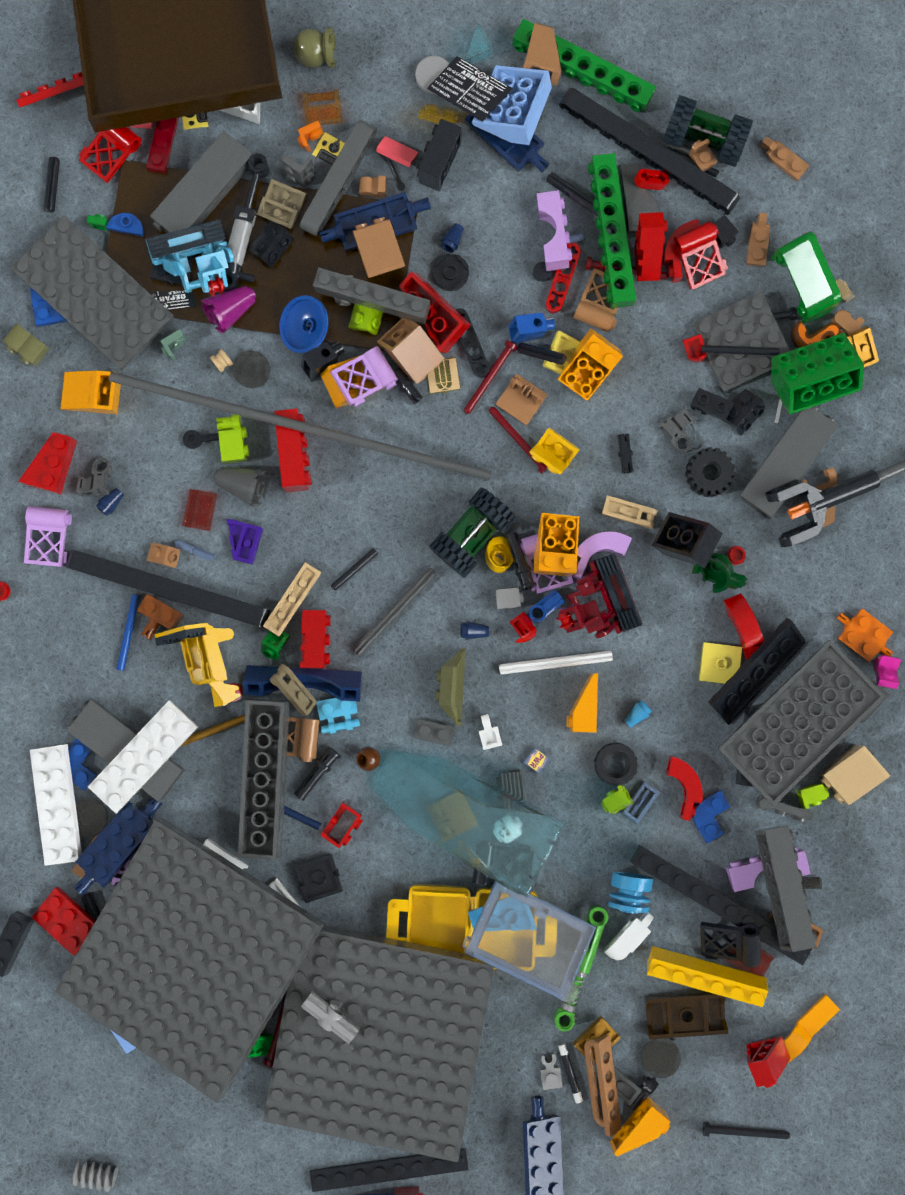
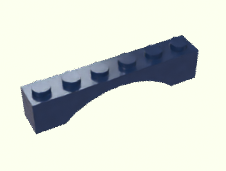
M246 665L243 679L244 695L265 696L280 690L270 681L273 674H277L279 667ZM290 668L305 688L327 692L341 701L360 702L362 690V672Z

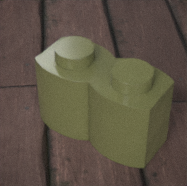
M17 323L3 340L7 344L5 348L14 355L16 352L21 355L20 360L28 366L31 363L37 366L50 349Z

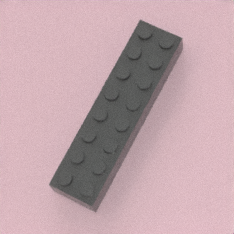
M246 700L238 857L277 860L282 856L290 701Z

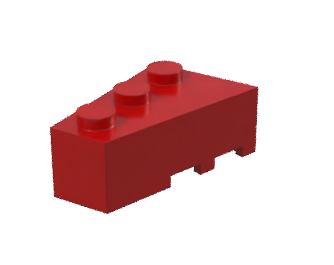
M663 212L639 213L634 246L637 281H660L663 245H665L664 232H667V220H664Z
M53 432L18 482L61 495L77 440L70 436Z
M303 610L302 662H300V668L327 669V665H330V653H327V645L331 643V635L327 634V626H331V615H327L326 610Z
M782 1036L746 1044L748 1066L757 1087L764 1086L769 1088L774 1086L791 1059Z

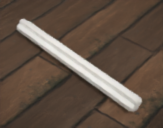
M612 651L506 663L499 665V673L502 675L607 662L613 660Z

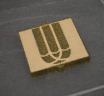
M456 357L444 359L437 368L427 374L430 394L442 392L446 394L449 391L461 390Z

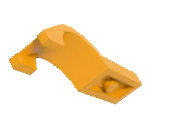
M826 994L796 1021L794 1029L784 1039L791 1058L789 1062L802 1053L812 1037L840 1010Z

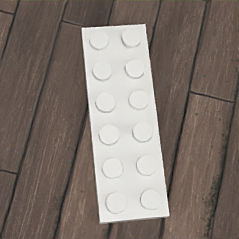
M169 700L93 780L88 788L113 812L118 813L190 737L198 726Z
M68 744L30 750L44 865L75 862L82 854Z

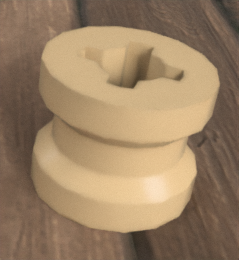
M222 349L218 351L216 356L212 355L210 357L221 373L225 367L233 365Z

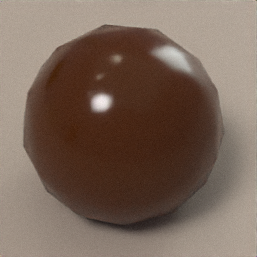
M373 747L362 748L356 757L358 766L364 771L375 770L381 761L379 752Z

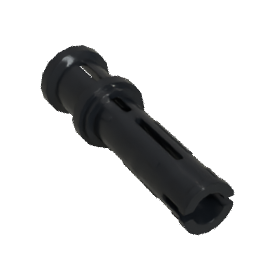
M517 532L505 535L515 563V575L518 576L521 585L520 591L536 587L537 584L533 581L531 575L532 569L527 565Z
M327 746V751L324 755L316 760L315 768L294 792L302 801L305 800L325 772L331 771V766L334 762L341 758V755L330 746Z

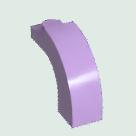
M601 532L587 538L578 547L577 558L580 560L579 562L577 561V573L572 577L581 578L590 557L597 552H615L616 555L623 557L632 538L618 532Z

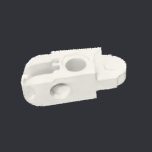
M648 912L644 913L639 919L629 920L603 950L604 953L615 960H622L630 952L633 953L650 934L651 931L647 927L654 917Z

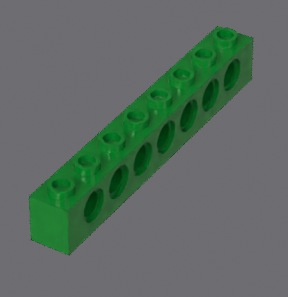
M524 18L513 37L512 43L515 50L520 53L528 52L534 24ZM555 35L561 71L567 77H574L580 80L584 86L596 88L602 95L608 94L612 96L617 103H625L635 112H645L654 95L655 85ZM567 57L570 61H564L562 58ZM579 66H585L587 69L582 70ZM601 74L603 78H597L595 75ZM612 83H618L620 86L615 87ZM629 91H634L637 95H630Z
M615 153L594 155L591 162L588 163V173L592 175L593 180L590 183L591 192L595 194L593 208L594 211H597L598 218H596V228L600 229L598 243L599 247H602L603 250L601 264L605 266L606 271L603 277L604 284L608 285V291H606L607 303H610L611 309L633 306L636 302V294ZM604 174L607 176V179H602L599 175ZM607 192L610 197H604L602 193ZM609 210L613 215L608 216L604 211ZM607 229H613L615 234L608 233ZM609 247H616L618 252H612ZM612 265H618L621 270L615 271ZM615 284H622L623 289H617Z

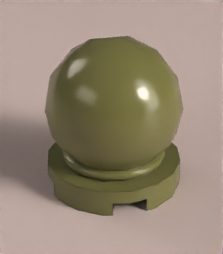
M309 28L297 34L292 48L296 60L308 68L320 67L324 62L327 63L328 68H336L333 52L336 51L334 28H325L324 33L317 29Z

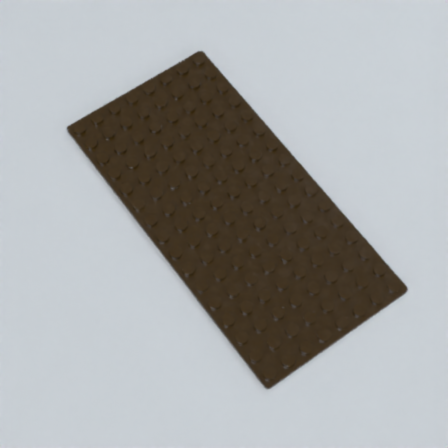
M124 161L121 168L113 216L120 213H129L136 216L144 228V237L110 230L106 254L148 292L185 291L182 285L173 284L170 286L166 285L165 282L150 279L152 260L145 239L167 234L164 230L160 232L152 225L154 222L150 215L189 170L167 167L166 174L147 171L146 164ZM239 179L202 223L221 220L223 233L225 234L224 237L226 238L224 241H227V245L234 225L233 216L236 205L245 206L251 180ZM258 183L252 209H255L256 213L263 196L265 197L270 183ZM292 187L308 194L293 228L290 229L280 225L289 232L294 240L275 265L270 268L263 260L255 257L248 251L253 242L271 221L257 215L255 228H252L241 269L243 273L254 275L255 280L253 283L238 280L239 288L247 286L254 290L256 294L255 303L231 327L280 335L279 324L284 308L294 298L307 295L318 299L327 311L328 330L323 342L334 344L339 342L341 345L366 349L379 346L380 350L384 351L377 341L400 321L399 316L383 312L377 335H373L368 331L352 330L348 326L355 303H350L349 306H341L335 302L334 297L315 292L313 283L319 267L343 275H353L356 279L402 292L399 285L407 277L414 231L396 236L405 266L368 278L358 249L345 252L342 240L339 238L323 243L320 235L317 237L300 229L301 220L318 190ZM342 195L322 231L335 227L334 214L379 200ZM201 253L194 255L189 282L199 280L197 274L199 270L195 257L202 256ZM227 279L228 285L232 283L231 279ZM202 287L192 289L194 290L196 307L168 310L174 315L175 319L211 324L202 308L204 303L201 302V300L211 297V294L203 292Z

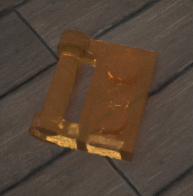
M339 89L314 94L302 93L306 125L319 121L321 126L343 123ZM335 99L334 104L309 106V102Z

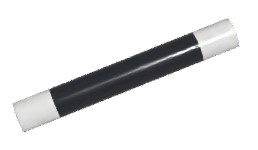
M563 1043L558 1045L575 1103L583 1102L566 1044Z

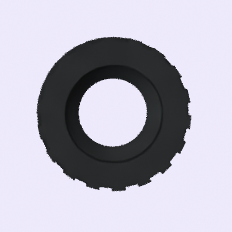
M609 743L603 746L597 752L594 759L596 774L602 781L612 786L627 784L637 773V757L630 747L621 743ZM620 755L624 758L625 768L621 773L613 774L607 769L606 762L610 756Z

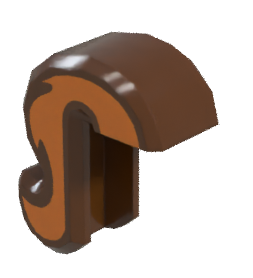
M798 321L791 330V339L797 348H801L841 334V328L837 323L830 322L812 335H809L801 321Z

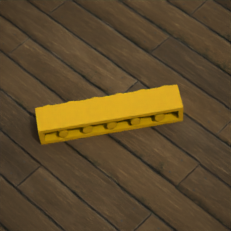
M652 946L647 961V975L763 1007L768 994L766 977Z

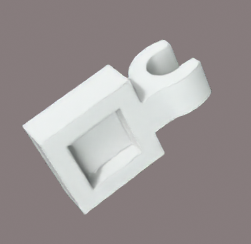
M488 714L482 715L481 720L484 729L479 731L483 750L501 746L502 742L498 727H491Z

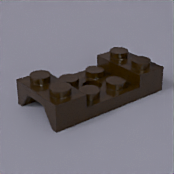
M710 992L676 996H645L647 1035L649 1039L728 1034L724 1008L726 997ZM684 1011L692 1012L690 1020L684 1021L682 1019Z

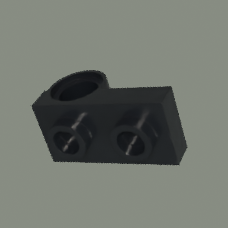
M698 388L690 407L694 411L695 409L701 411L703 415L709 414L726 421L734 402Z

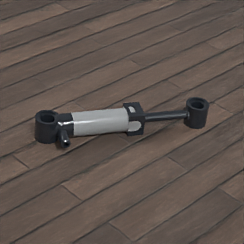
M261 153L253 154L248 161L253 176L245 206L236 205L233 216L234 225L228 247L233 253L234 262H227L229 268H225L226 278L231 279L232 283L228 287H224L223 292L239 288L238 280L251 283L255 280L254 275L243 273L241 269L252 228H255L257 213L255 209H252L259 179L266 177L270 170L266 157ZM257 164H263L261 168H255Z

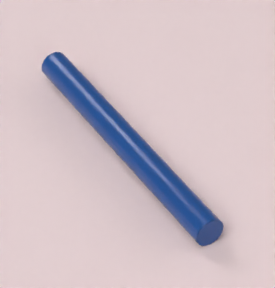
M132 594L117 670L124 671L140 598L138 595Z

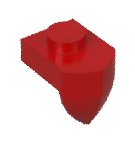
M701 334L682 340L688 360L700 363L705 359L707 353H701L702 345H704Z
M522 612L510 621V624L521 637L515 641L516 643L530 641L536 636V627L525 612Z

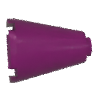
M243 286L224 292L222 295L217 294L214 297L211 296L201 300L204 303L202 308L210 323L214 322L218 326L215 329L220 334H223L255 303L256 294L251 287Z

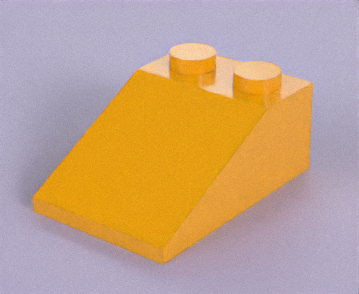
M357 357L330 365L320 374L336 409L348 405V402L330 372ZM361 361L356 363L354 371L364 373L365 368ZM344 371L337 373L341 380L348 382L350 373ZM353 374L351 383L361 386L362 377ZM365 378L363 387L368 389L376 387L372 380ZM349 387L348 393L352 399L358 397L359 389Z
M598 673L589 675L570 711V716L567 715L566 727H569L572 732L596 733Z
M649 1097L645 1101L643 1100L623 1124L621 1130L611 1139L610 1144L613 1153L616 1156H620L659 1138L661 1134L664 1135L671 1123L665 1110Z

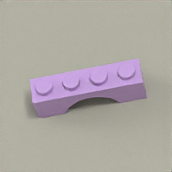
M559 190L537 193L539 220L550 223L556 230L553 239L544 245L546 271L569 268L572 253L571 249H567L566 244L570 243L569 232H565L564 226H567L566 214L562 215V209H565L564 197H560Z
M793 847L798 854V861L796 862L798 869L802 872V876L811 874L805 851L798 849V847ZM760 856L750 857L749 861L744 863L741 860L730 862V866L726 867L732 891L737 892L754 888L755 879L763 870Z

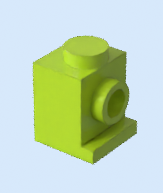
M821 783L796 789L801 808L809 809V804L811 806L820 805L822 800L829 797L826 786H823Z
M623 785L617 786L618 791L614 789L606 794L607 797L601 802L606 812L615 814L634 803L626 787Z

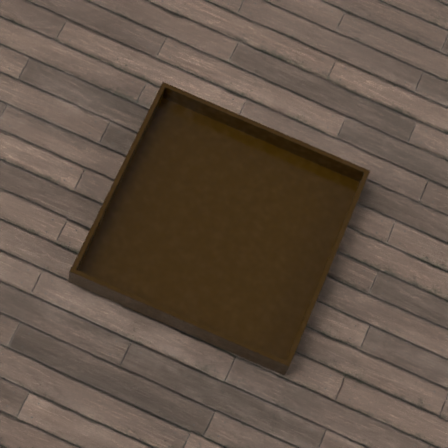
M73 0L88 119L95 133L283 98L266 0Z

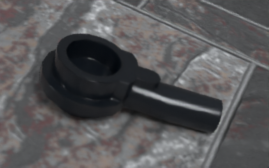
M195 430L187 431L183 436V443L189 449L198 448L202 442L219 440V433L200 435Z
M648 1077L642 1083L643 1089L631 1106L628 1105L632 1110H635L658 1087L659 1083L655 1077L652 1079Z

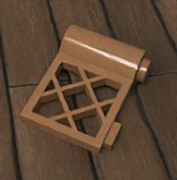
M594 268L573 319L609 332V329L613 330L616 325L617 319H614L618 308L613 310L605 306L604 301L607 299L606 297L602 298L598 290L605 287L608 288V285L596 286L593 280L595 275L603 277L605 272ZM594 291L598 297V300L595 301L586 299L587 294Z
M289 717V721L296 722L295 730L291 734L288 733V739L294 744L293 752H287V756L300 757L302 762H312V759H316L319 720Z

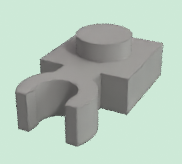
M552 1053L551 1061H546L544 1054H542L541 1061L546 1067L540 1069L543 1090L562 1088L560 1066L554 1067L556 1063L555 1053Z

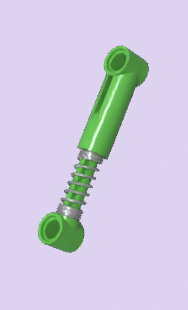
M593 905L587 912L585 922L595 926L596 929L574 983H571L564 1002L562 1001L561 1006H559L554 1014L556 1027L561 1031H569L574 1026L575 1003H578L577 998L580 997L578 994L581 992L580 988L583 987V978L590 973L604 926L608 921V913L601 905ZM596 911L603 913L600 920L593 919V914ZM562 1015L569 1016V1020L566 1023L559 1022V1018Z

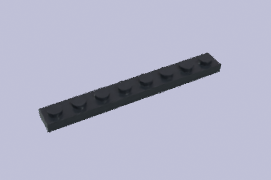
M466 1148L460 1149L458 1162L425 1155H414L310 1170L312 1192L466 1171L469 1169Z

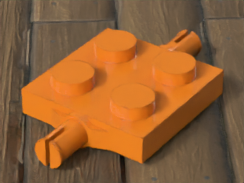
M861 608L850 619L842 612L837 616L836 619L845 625L838 639L867 662H870L879 652L889 657L893 655L894 652L885 646L893 631L867 611Z

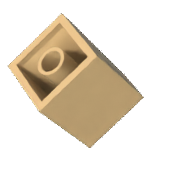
M855 744L819 774L822 777L821 783L827 789L831 788L835 792L834 798L840 804L844 803L847 805H851L890 777L889 773L864 745Z

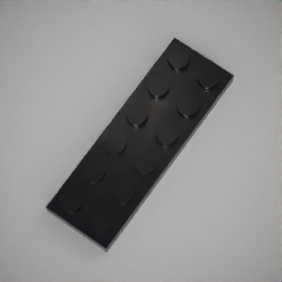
M786 618L708 701L710 706L727 725L742 712L807 642L793 621Z

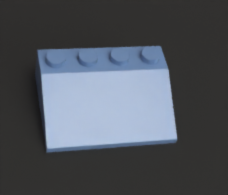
M496 65L491 76L513 89L483 122L474 117L472 124L511 143L529 145L552 88L549 71Z

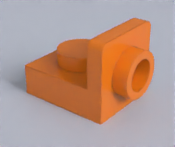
M319 121L299 128L300 136L297 139L301 148L305 147L307 152H310L311 149L307 141L317 140L324 134Z

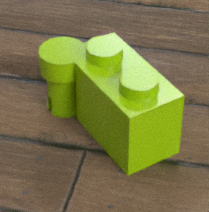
M231 414V417L216 418V422H218L217 428L220 430L218 433L221 461L224 464L247 462V456H250L249 446L245 445L244 438H247L248 434L246 426H243L241 423L240 415Z

